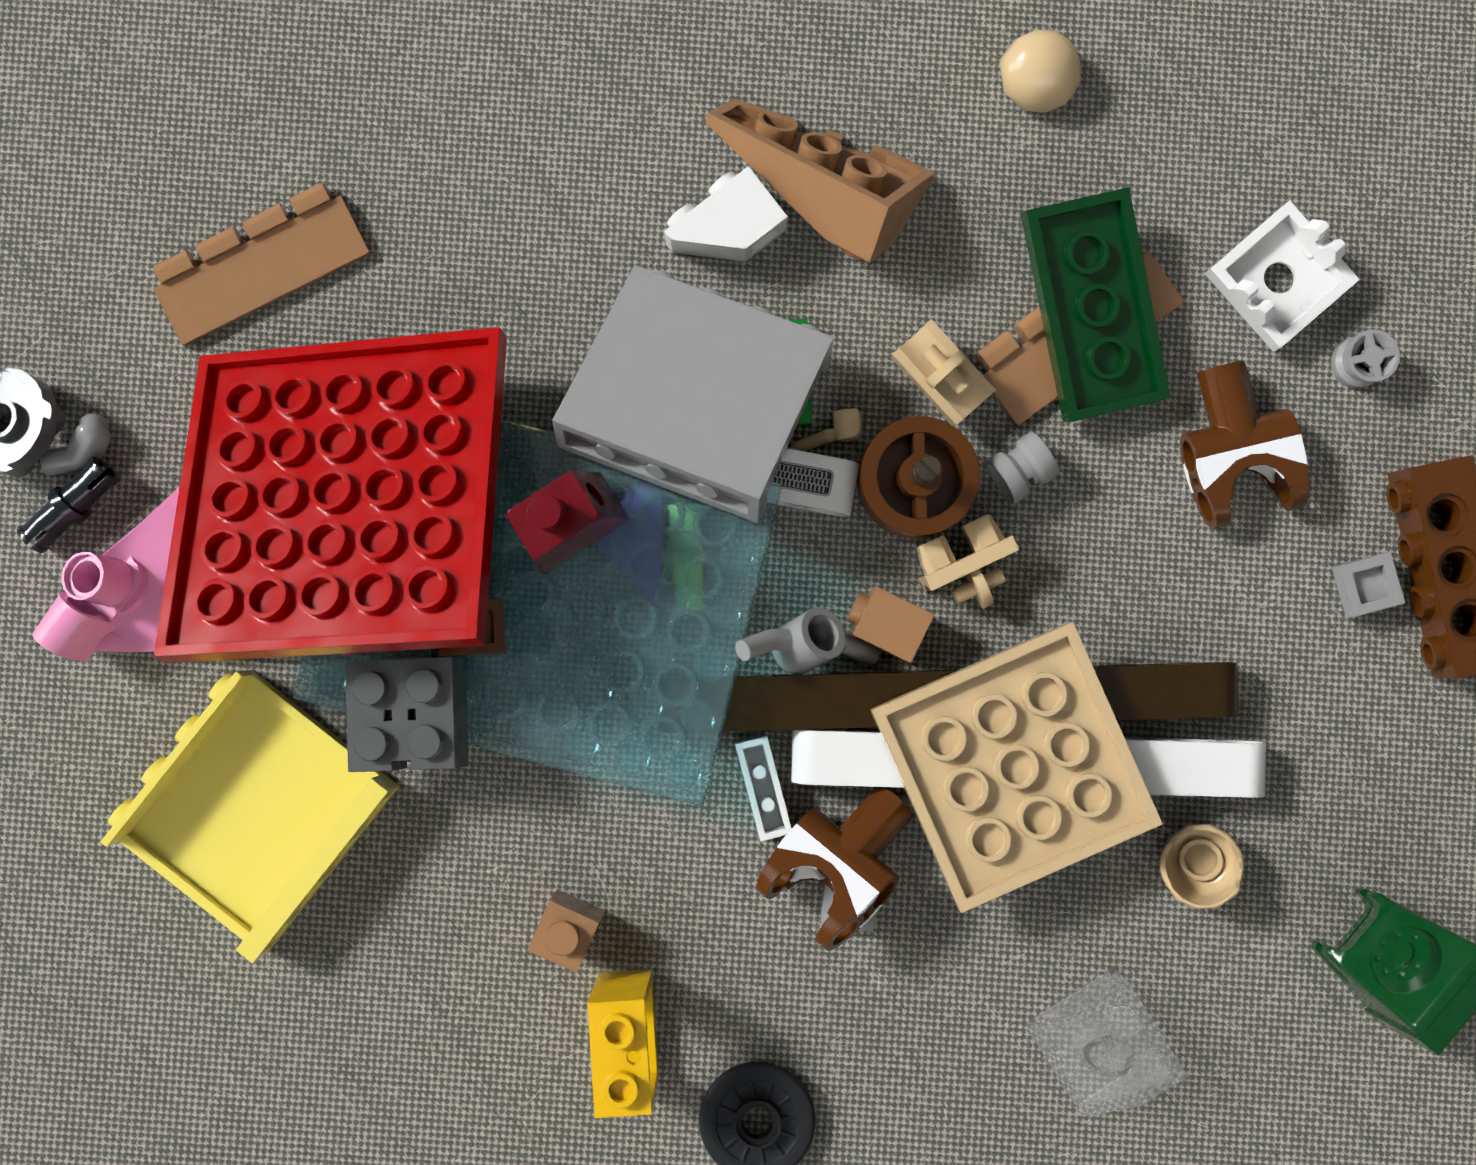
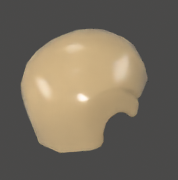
M1033 30L1015 39L1000 59L999 67L1001 68L1003 91L1024 111L1047 113L1062 107L1070 100L1079 87L1081 78L1080 57L1069 38L1057 31Z
M1192 824L1183 826L1167 838L1160 855V873L1176 900L1194 909H1217L1233 899L1241 890L1244 859L1241 849L1237 847L1236 841L1229 833L1210 824Z

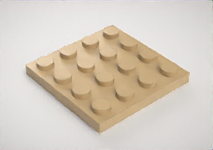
M1067 622L870 709L960 913L1163 825L1073 622Z

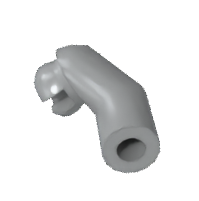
M96 413L84 415L80 419L79 425L75 428L68 446L48 449L40 459L43 472L47 476L81 471L92 457L102 459L111 439L108 420Z

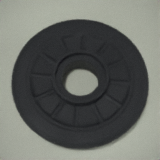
M747 1062L728 1069L710 1085L700 1107L699 1129L701 1138L707 1152L718 1165H797L807 1153L815 1133V1109L809 1092L794 1074L772 1063ZM751 1108H764L771 1114L773 1118L772 1125L764 1133L754 1134L747 1131L743 1126L742 1118Z

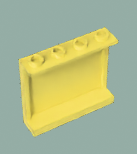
M254 670L236 671L234 674L229 672L217 681L208 695L213 701L201 716L195 714L181 726L175 735V739L179 742L167 758L165 756L158 758L146 770L141 779L146 785L134 800L128 798L112 813L108 819V824L112 828L100 842L106 847L122 843L241 938L243 941L236 951L251 963H254L273 948L400 786L381 771L348 773V753L345 742Z

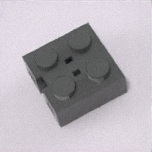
M464 657L345 662L348 773L406 769L407 762L411 763V770L456 769L469 766L466 665Z

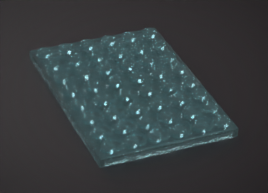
M501 419L488 599L503 598L506 653L500 655L454 656L465 658L468 745L698 806L704 805L740 661L735 645L738 640L746 637L782 491L781 484L770 483L767 490L766 507L759 522L755 523L558 448L554 431ZM582 470L602 473L630 517V520L547 574H542L505 513L568 471ZM591 493L592 498L598 503L594 494ZM431 649L355 653L351 656H344L342 654L303 656L292 698L346 712L345 662L432 658Z

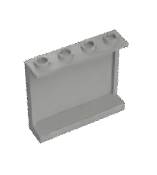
M634 265L552 419L557 447L758 523L766 507L768 487L821 371H828L834 337L823 333L813 325L797 324L775 316L763 307L747 306L725 298L713 289H700L675 280L666 272L659 270L650 271Z

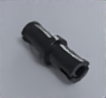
M92 457L89 463L64 487L56 486L47 495L49 501L32 518L17 529L18 536L26 545L35 537L37 542L31 549L39 553L46 552L49 546L73 523L81 524L89 516L88 509L113 485L120 481L118 474L110 466L103 472L101 468L105 465V462L98 457Z

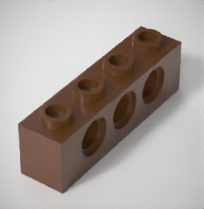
M1469 455L1387 473L1389 484L1386 489V497L1391 511L1396 514L1401 534L1397 543L1398 552L1401 560L1408 566L1412 584L1409 590V602L1412 611L1420 620L1424 638L1420 643L1423 662L1431 670L1432 677L1458 679L1476 675V466L1474 457ZM1433 505L1439 509L1442 516L1441 525L1438 529L1432 525L1429 517L1430 509ZM1445 557L1451 561L1453 566V574L1449 581L1444 578L1441 572V564ZM1457 609L1464 616V626L1459 633L1453 626V615Z

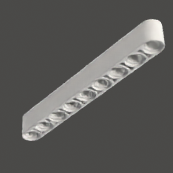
M836 728L792 731V783L904 788L879 730ZM1124 737L1150 795L1265 797V742Z

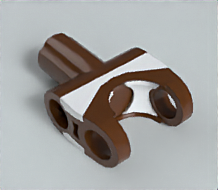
M1245 361L1232 362L1197 373L1210 427L1183 433L1180 438V452L1189 488L1206 524L1213 529L1230 524V500H1233V486L1236 478L1243 470H1250L1260 474L1268 482L1271 490L1276 491L1278 500L1285 510L1291 511L1306 506L1309 498L1307 456L1300 428L1294 414L1289 409H1283L1258 415Z
M875 787L841 827L837 826L817 808L812 809L798 821L777 846L760 873L756 889L767 899H772L785 887L790 889L796 883L805 880L819 881L827 885L834 893L833 903L827 912L829 917L819 929L815 941L827 951L834 950L863 927L896 888L900 876L881 862L878 857L913 818V814L901 799L885 787Z

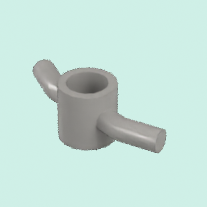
M821 607L811 608L781 625L778 629H768L738 640L735 645L736 653L742 661H748L772 651L778 665L786 672L794 675L804 674L836 658L839 654L868 667H873L880 655L878 648L845 634L837 616Z

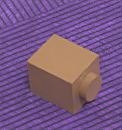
M875 586L871 588L868 596L861 592L858 593L846 621L854 624L849 635L904 662L911 663L934 614Z
M557 889L548 902L527 951L577 973L605 911Z

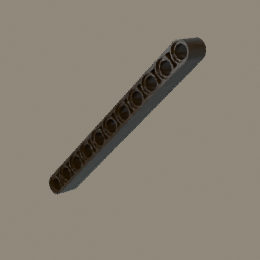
M1237 662L1093 666L1116 720L1239 716ZM960 669L659 679L660 732L698 733L878 727L870 709Z

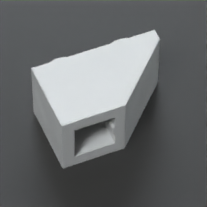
M748 166L738 175L730 171L720 177L710 187L709 193L711 195L696 207L689 203L676 211L667 221L669 228L664 231L666 245L672 253L746 262L786 231L788 216Z

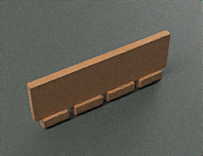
M321 182L289 198L298 217L291 220L283 205L279 203L243 221V226L251 239L244 243L241 235L233 226L195 245L199 256L204 262L199 266L187 249L154 265V272L161 285L153 288L181 344L187 346L371 255L343 197L339 196L332 199L325 184Z
M1147 251L1142 255L1155 321L1157 323L1185 301L1150 252ZM1039 306L1014 324L1016 333L1023 341L1021 346H1019L1008 331H1005L976 353L977 358L986 369V372L982 375L996 389L992 395L1016 427L1058 397Z

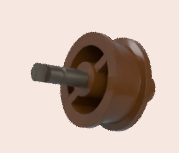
M908 417L888 425L871 441L859 463L857 491L864 510L879 527L900 537L924 538L953 526L969 511L979 489L980 469L972 445L957 428L933 417Z

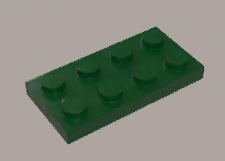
M1122 188L1047 205L1020 213L1063 423L1170 399L1130 188Z

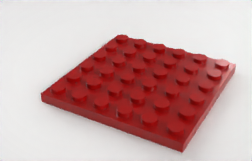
M494 327L200 356L153 657L164 663L484 646L507 337L502 329Z

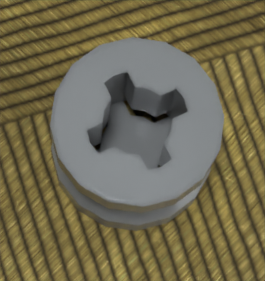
M1366 330L1342 341L1335 348L1331 357V369L1335 378L1342 385L1350 388H1365L1389 378L1397 370L1400 362V349L1397 342L1388 333L1381 330ZM1362 363L1366 368H1362L1359 364Z

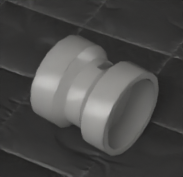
M1029 432L1017 440L1015 448L1010 452H999L985 461L987 470L994 483L1012 504L1018 503L1029 495L1030 484L1033 486L1037 483L1046 484L1060 475V469L1054 456L1041 438L1033 432Z

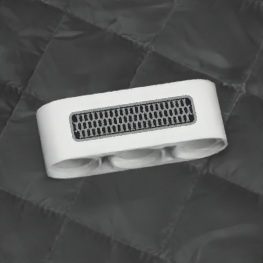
M786 448L768 487L766 503L827 515L850 517L860 464L846 459Z

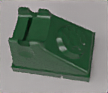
M1358 888L1355 893L1364 903V912L1334 947L1322 945L1316 940L1312 942L1311 947L1366 1007L1364 1009L1366 1013L1384 1027L1439 1056L1476 1011V944L1392 901L1381 893Z

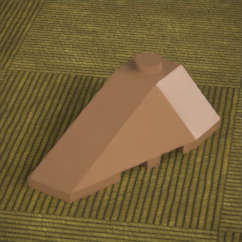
M735 98L707 113L705 123L824 239L841 247L846 255L855 259L865 260L869 263L894 244L930 186L935 174L890 150L873 145L870 154L842 145L843 134L828 129L826 134L817 132L806 133L797 130L798 123L794 118Z

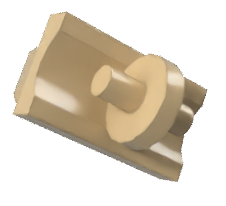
M932 319L891 355L892 360L954 427L996 391L968 360L967 356L958 349Z
M989 514L961 526L973 553L959 560L955 559L944 535L916 548L920 565L925 574L919 578L925 592L933 591L965 576L967 583L951 590L957 604L972 597H975L983 609L994 604L990 589L1006 582L1000 568L984 575L981 573L980 568L1018 551L1019 548L1013 535L1004 538L1000 528Z

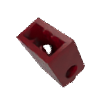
M571 470L564 473L505 513L533 561L544 575L630 520V517L603 474L582 470ZM591 493L594 494L598 503L592 498Z

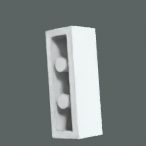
M767 734L735 742L760 842L787 835L792 828Z

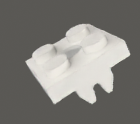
M1290 200L1204 273L1273 352L1283 347L1360 280L1341 259L1345 255L1346 244L1342 239L1329 240L1326 236L1330 227L1326 221L1312 219L1309 222ZM1272 264H1283L1293 274V284L1285 293L1272 292L1264 282V273Z

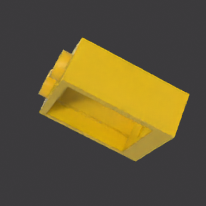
M652 969L600 972L587 1002L594 1118L652 1115L659 1076Z

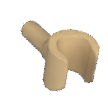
M856 408L832 412L833 429H826L791 442L793 449L807 451L834 441L850 442L857 440L862 433L861 413Z

